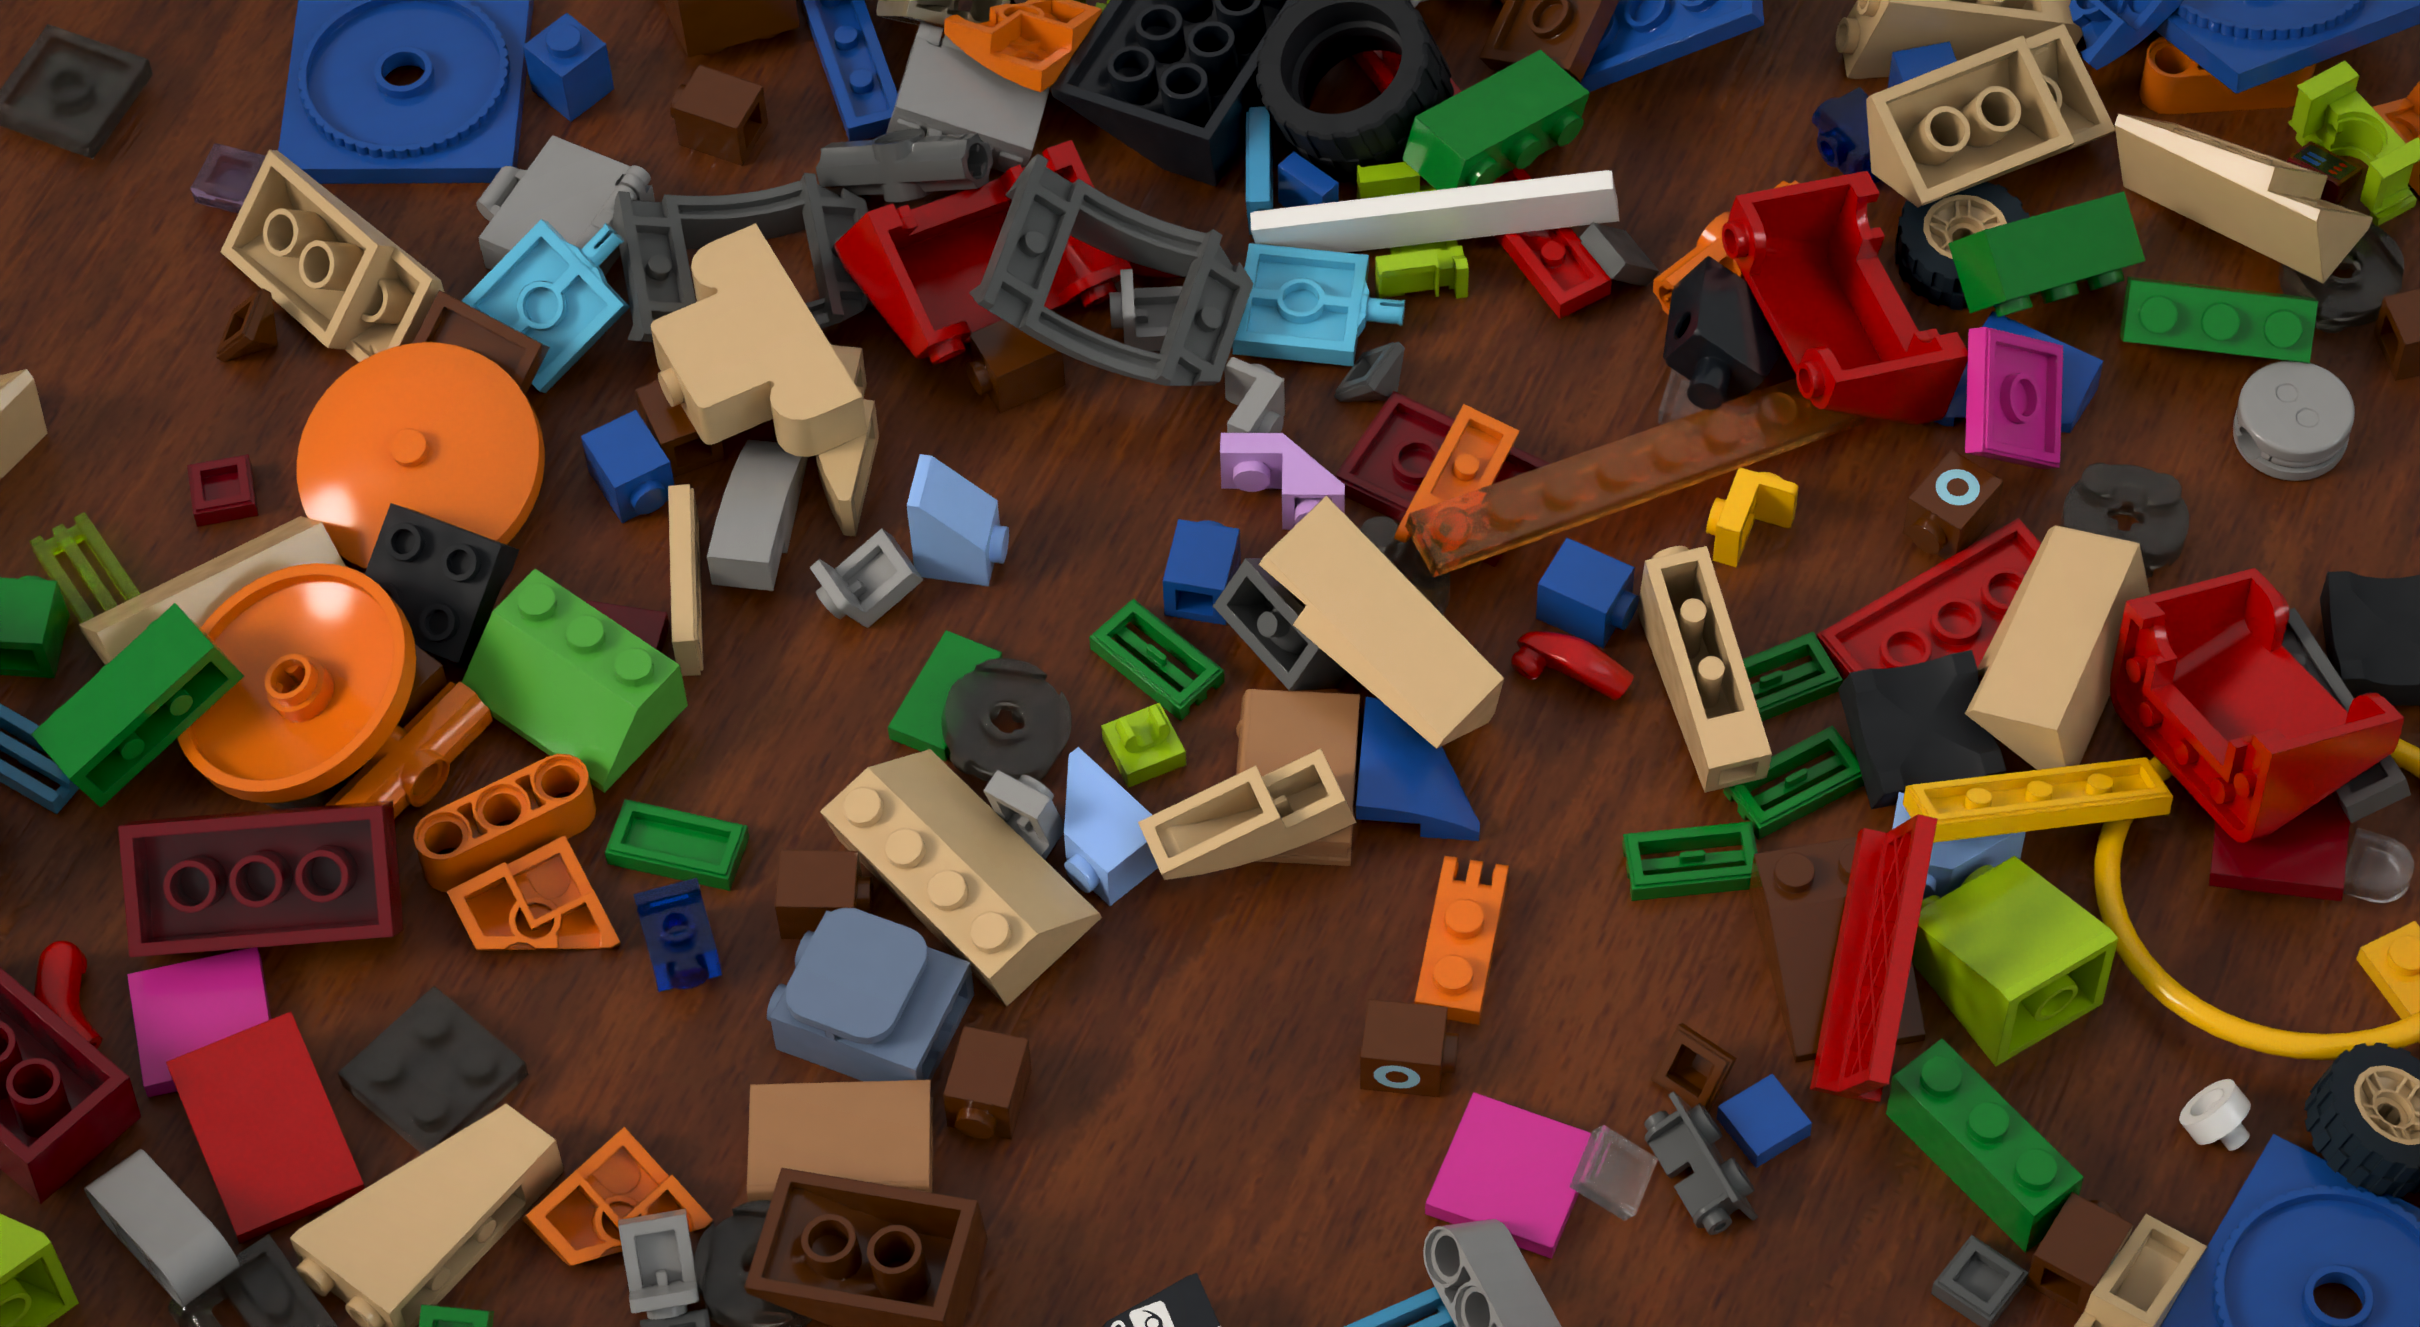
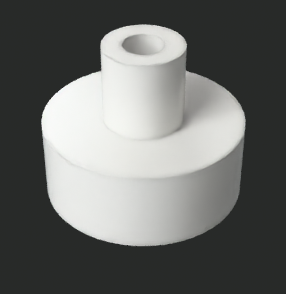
M2224 1079L2207 1086L2197 1093L2181 1111L2179 1121L2197 1144L2206 1145L2220 1139L2229 1151H2233L2245 1144L2250 1137V1133L2241 1122L2247 1116L2251 1103L2233 1080Z

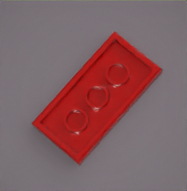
M2017 518L1821 631L1816 637L1843 680L1847 678L1850 672L1903 667L1970 650L1973 652L1978 668L2041 542ZM1978 675L1980 684L1983 678Z

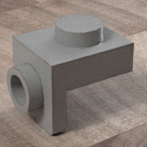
M1133 269L1120 270L1121 292H1109L1111 329H1124V344L1146 351H1160L1183 286L1134 289Z
M1231 357L1224 368L1225 397L1229 402L1238 405V407L1227 422V433H1281L1285 416L1284 378L1277 376L1273 371L1261 364H1249Z
M882 528L835 569L821 559L810 566L811 571L822 585L816 591V594L823 605L836 618L841 620L847 615L866 628H869L924 580L895 538Z
M997 769L983 790L993 810L1046 860L1064 833V823L1052 801L1054 794L1044 784L1028 775H1021L1019 780H1016Z
M686 1209L618 1220L629 1287L631 1313L646 1311L648 1319H666L686 1313L688 1311L687 1304L699 1301V1283Z

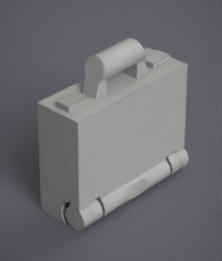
M921 21L910 51L886 134L905 129L924 130L925 137L978 133L983 142L990 144L994 162L991 167L992 169L1005 173L1009 168L1019 164L1022 168L1027 166L1034 148L1050 87L1040 93L1003 78L967 55L945 34L941 38L944 28Z
M552 135L528 170L518 169L513 166L502 167L476 202L479 212L490 221L478 237L485 268L492 270L541 219L548 221L568 243L582 249L605 223L611 227L613 226L614 204L618 191L630 192L631 200L655 202L653 187L648 185L651 180L649 173L640 166L626 165ZM619 246L599 265L604 276H606L620 256Z

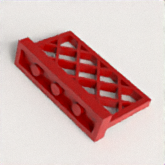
M1917 814L1887 833L1867 828L1858 831L1810 1090L1875 1104L1881 1101L1883 1087L1889 1085L1937 818Z

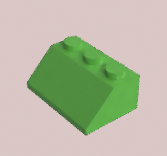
M534 569L492 611L462 680V683L476 692L480 700L490 709L492 717L549 756L570 754L579 758L586 765L591 784L604 793L688 706L681 667L678 663L537 569Z

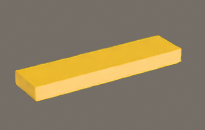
M2143 757L1913 784L1905 787L1903 805L1911 818L1919 814L1938 819L1933 841L1935 843L2170 814L2173 795L2149 759Z

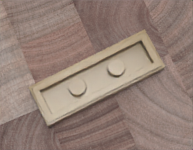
M690 484L668 486L672 645L675 661L681 667L682 676L701 675L703 670L699 516L694 488H691Z

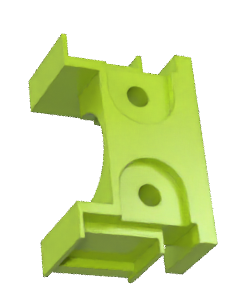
M2344 60L2297 85L2299 89L2292 120L2288 124L2297 132L2295 139L2302 147L2311 141L2339 156H2351L2360 159L2369 166L2360 201L2370 210L2369 216L2373 217L2372 222L2378 227L2416 205L2417 198L2413 195L2408 183L2413 165L2420 161V139L2417 137L2408 143L2404 142L2356 91L2359 74Z
M1406 162L1367 167L1357 165V199L1436 190L1432 185L1420 186V175ZM1457 240L1390 248L1391 255L1376 256L1375 258L1376 298L1405 295V293L1435 290L1436 297H1439V287L1449 286V289H1454L1456 299L1468 297L1469 267L1462 245L1458 246Z

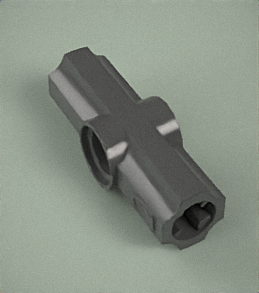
M905 129L884 134L874 140L832 142L821 148V157L816 166L819 185L839 196L844 188L857 196L883 194L887 202H904L927 196L935 191L978 189L989 183V172L994 162L990 144L983 142L978 133L925 137L924 130Z

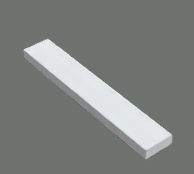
M1604 170L1254 211L1250 213L1251 232L1255 244L1348 253L1591 225L1592 222L1598 224L1619 221V208L1612 171Z

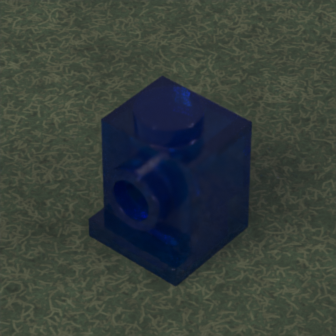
M1858 87L1840 98H1830L1822 103L1814 112L1812 123L1819 129L1817 146L1827 164L1831 167H1838L1844 175L1868 171L1873 182L1877 183L1881 179L1871 173L1866 99L1869 96Z
M697 878L633 894L658 992L672 988L691 989L703 984L707 979L722 975L716 944Z

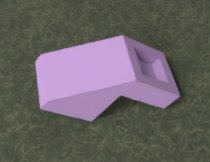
M1221 433V489H1240L1247 492H1257L1264 489H1282V530H1291L1325 496L1345 514V484L1285 434Z

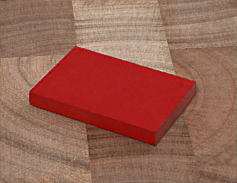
M291 1011L166 1062L239 1244L347 1200L365 1189Z

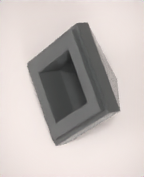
M1392 342L1363 352L1335 390L1334 397L1339 402L1387 401L1393 391L1398 392L1405 347L1400 342Z

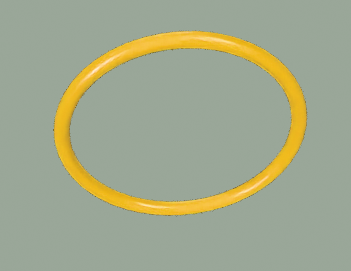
M2399 738L2395 751L2390 755L2399 767L2420 779V748ZM2155 756L2149 760L2163 781L2172 776ZM2134 819L2103 823L2094 859V884L2103 923L2118 937L2116 952L2129 971L2149 993L2175 1014L2205 1032L2240 1047L2294 1059L2336 1060L2346 1049L2350 1052L2358 1044L2366 1043L2367 1046H2372L2375 1043L2388 1044V1047L2398 1049L2399 1047L2405 1048L2420 1041V1011L2397 1022L2368 1030L2332 1034L2300 1033L2270 1028L2246 1021L2212 1006L2188 991L2171 977L2151 956L2138 937L2123 900L2121 858L2124 842Z

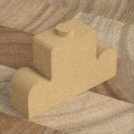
M757 224L750 225L700 248L694 255L691 264L697 302L654 320L651 323V332L657 364L661 370L657 374L661 389L672 407L681 404L701 440L705 444L712 445L773 419L778 444L785 452L795 456L810 457L867 434L863 396Z

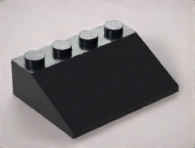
M1110 0L1051 87L1052 96L1162 169L1217 187L1246 142V112H1249V107H1265L1261 100L1262 94L1258 90L1256 75L1258 74L1256 62L1258 52L1262 49L1265 41L1264 36L1270 26H1273L1279 19V15L1298 0Z

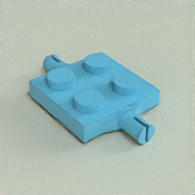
M541 219L462 300L468 305L550 347L531 383L540 392L547 393L630 308L607 283L604 273L599 267L624 242L622 237L616 234V231L607 223L581 249L568 243L548 221Z
M1249 243L1244 269L1254 284L1232 345L1233 354L1354 366L1358 337L1364 330L1367 321L1403 326L1405 300L1369 297L1367 286L1369 255Z

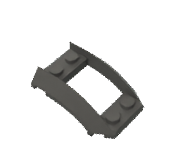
M1040 154L1034 156L1005 195L1012 200L982 282L969 292L976 303L1043 344L1077 360L1110 372L1164 386H1214L1220 382L1254 284L1240 262L1233 266L1220 246L1222 234L1214 229L1207 233L1199 232L1146 215L1103 194L1080 179L1071 183L1046 167L1048 159ZM1069 236L1132 263L1186 277L1159 354L1104 337L1060 316L1044 306Z
M804 173L800 181L761 191L717 196L665 194L662 202L631 200L630 192L618 191L614 204L612 228L624 240L619 245L633 321V327L627 340L653 342L651 323L654 320L696 303L686 249H700L710 242L755 223L765 239L777 238L806 229L820 299L805 304L821 329L843 322L874 306L844 269L834 248L835 243L868 212L866 200L844 188L839 196L818 185L815 173Z

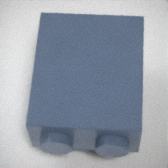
M840 908L832 912L826 910L815 932L809 930L801 939L795 956L796 968L788 984H779L773 992L767 1009V1020L772 1025L776 1050L861 1081L931 1080L974 996L971 963L927 947L924 938L917 931L856 908Z

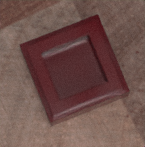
M249 454L187 465L193 515L197 527L259 516L253 469Z

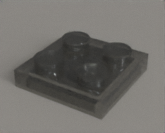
M47 24L0 89V126L94 159L152 77L153 73L150 62L146 58Z
M435 986L338 1072L344 1088L421 1154L484 1117L529 1075L526 1063Z

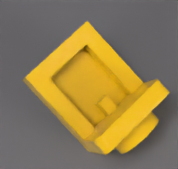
M1739 467L1727 499L1717 497L1708 518L1706 533L1715 536L1713 561L1737 568L1755 519L1790 528L1795 518L1798 485L1770 472L1758 473Z

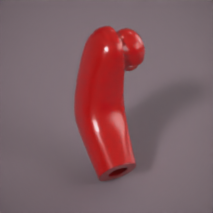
M1546 631L1527 632L1517 640V645L1520 649L1511 657L1513 669L1529 680L1537 679L1547 666L1591 687L1614 701L1618 700L1626 692L1634 679V675L1595 645L1581 638Z
M66 940L55 941L49 944L39 957L34 996L98 1049L103 1039L85 1017L79 999L82 974H85L87 970V959L85 954L74 943Z

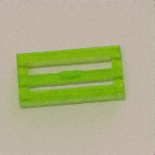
M85 512L74 517L75 526L66 529L61 524L53 528L54 537L44 541L40 535L29 541L35 556L51 580L58 582L63 598L80 623L95 616L55 558V555L63 551L103 610L106 612L118 606L77 546L83 540H85L125 601L140 595V592Z

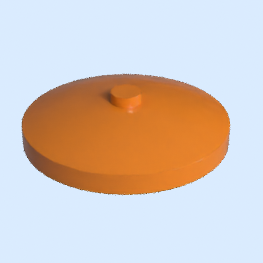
M422 342L396 346L378 352L351 367L326 390L317 402L307 420L298 448V491L307 517L322 522L342 560L363 573L366 572L390 503L409 508L507 545L526 522L540 492L545 466L543 434L536 413L518 384L506 371L487 357L470 349L445 343Z
M327 563L301 564L277 570L258 578L229 597L201 627L244 677L177 739L188 760L217 788L243 800L260 803L289 802L315 795L333 787L360 769L374 756L394 731L408 704L416 673V648L412 629L405 614L379 584L365 574L346 566Z

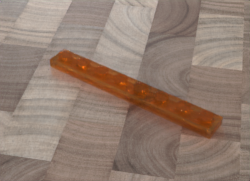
M1794 378L1722 403L1716 409H1705L1409 514L1405 527L1432 576L1436 577L1728 473L1739 467L1742 468L1864 424L1867 417L1818 409L1809 399H1805L1801 395L1797 380Z

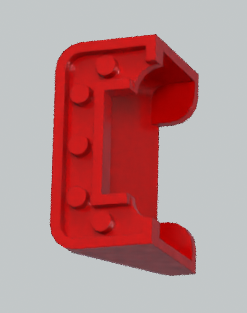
M1072 140L1046 148L1042 152L1043 156L1048 159L1047 168L1071 183L1080 179L1094 188ZM1020 164L1009 168L1000 178L990 181L978 189L964 190L914 209H910L908 204L896 209L894 204L891 203L869 211L835 243L834 248L844 269L916 359L929 357L932 365L948 361L966 350L964 344L970 342L969 336L973 332L1003 320L978 305L969 292L982 282L1012 202L1005 195L1025 169ZM1069 236L1044 306L1054 311L1078 301H1082L1085 308L1098 305L1110 299L1109 292H1117L1115 284L1121 280L1120 270L1132 269L1127 260L1108 254Z
M1868 171L1736 195L1728 222L1722 228L1723 247L1728 257L1735 259L1796 374L1797 385L1801 395L1805 399H1809L1815 407L1821 410L1909 425L1942 420L1947 413L1968 362V350L1958 332L1940 335L1936 328L1918 331L1877 256L1885 235L1880 227L1870 229L1867 203L1876 202L1880 192Z
M2256 568L2126 601L2110 675L2111 700L2121 720L2222 829L2235 841L2241 843L2269 836L2392 754L2397 747L2404 722V717L2396 708L2378 693L2370 692L2357 696L2352 700L2347 712L2283 647L2282 643L2286 625L2289 621L2288 603L2283 594L2276 590Z

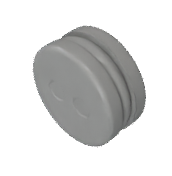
M2281 361L2269 364L2252 374L2241 390L2233 421V437L2236 447L2251 466L2268 476L2289 481H2301L2319 477L2333 469L2346 451L2355 417L2354 402L2345 384L2323 367L2312 363Z

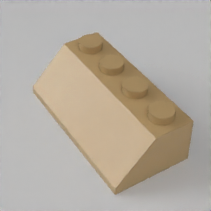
M931 749L867 767L820 811L837 839L849 851H858L860 862L956 957L969 961L972 973L1006 1007L1102 918L1100 913Z

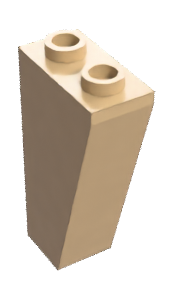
M1857 0L1848 17L1842 18L1839 22L1836 32V48L1839 53H1843L1847 78L1867 79L1889 77L1892 52L1950 41L1956 60L1959 61L2022 35L2026 39L2062 24H2065L2076 47L2083 32L2072 20L2069 9L2071 0Z
M1674 546L1661 550L1652 559L1645 560L1637 612L1703 790L1706 793L1767 778L1772 752L1708 548L1704 546L1689 550L1686 546Z
M507 1103L299 1228L290 1237L299 1265L296 1267L297 1274L319 1295L326 1296L331 1291L347 1303L345 1305L347 1313L361 1327H416L420 1320L421 1305H437L564 1172L556 1140Z

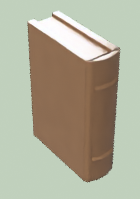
M1261 689L1246 690L1242 696L1240 721L1236 726V733L1239 738L1236 775L1253 766H1257L1261 776H1264L1321 748L1354 816L1360 694ZM1353 824L1316 841L1258 861L1351 866Z
M931 1080L750 1084L747 1197L750 1211H768L781 1168L933 1193L934 1100L931 1097Z

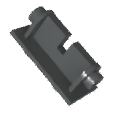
M1674 1091L1668 1096L1677 1111L1671 1115L1667 1111H1659L1651 1115L1644 1123L1648 1131L1645 1135V1141L1651 1147L1667 1176L1671 1179L1690 1166L1695 1172L1676 1184L1674 1188L1693 1218L1696 1227L1705 1228L1709 1235L1721 1233L1732 1223L1729 1215L1738 1209L1752 1221L1758 1218L1746 1198L1755 1189L1735 1158L1731 1157L1724 1161L1714 1142L1720 1139L1722 1134L1711 1115L1701 1103L1691 1108Z

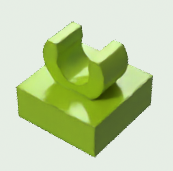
M1160 702L1101 725L1102 739L1128 788L1186 765V751Z

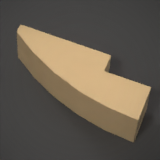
M831 345L864 398L867 382L862 348ZM863 399L867 434L816 455L819 477L829 507L843 535L856 537L878 444L879 431L875 400Z
M1321 748L1264 776H1261L1257 766H1253L1138 822L1164 880L1196 876L1248 864L1316 841L1357 823Z
M2145 1214L2092 1291L2086 1308L2074 1327H2160L2207 1246Z

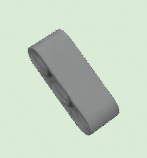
M139 1149L84 1187L89 1201L109 1229L181 1307L193 1301L240 1267L237 1257L218 1229L144 1150Z
M1487 1219L1436 1226L1429 1231L1424 1241V1264L1456 1327H1561L1510 1231L1502 1222L1497 1219Z

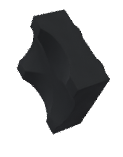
M390 503L365 575L379 584L401 608L412 629L415 645L434 655L469 666L489 621L499 592L513 569L519 549L409 508Z
M2350 571L2327 572L2320 596L2327 658L2353 698L2371 692L2380 694L2393 706H2420V575L2403 578H2373Z
M1972 650L1953 653L1934 660L1903 667L1850 672L1838 688L1871 810L1897 805L1899 792L1905 793V787L1908 785L2004 774L2007 771L2001 750L1993 735L1965 714L1979 687L1978 669Z

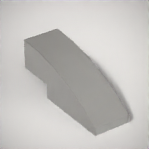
M747 440L739 454L725 489L707 554L712 585L774 591L781 555L788 552L808 457L795 456L785 452L778 442Z

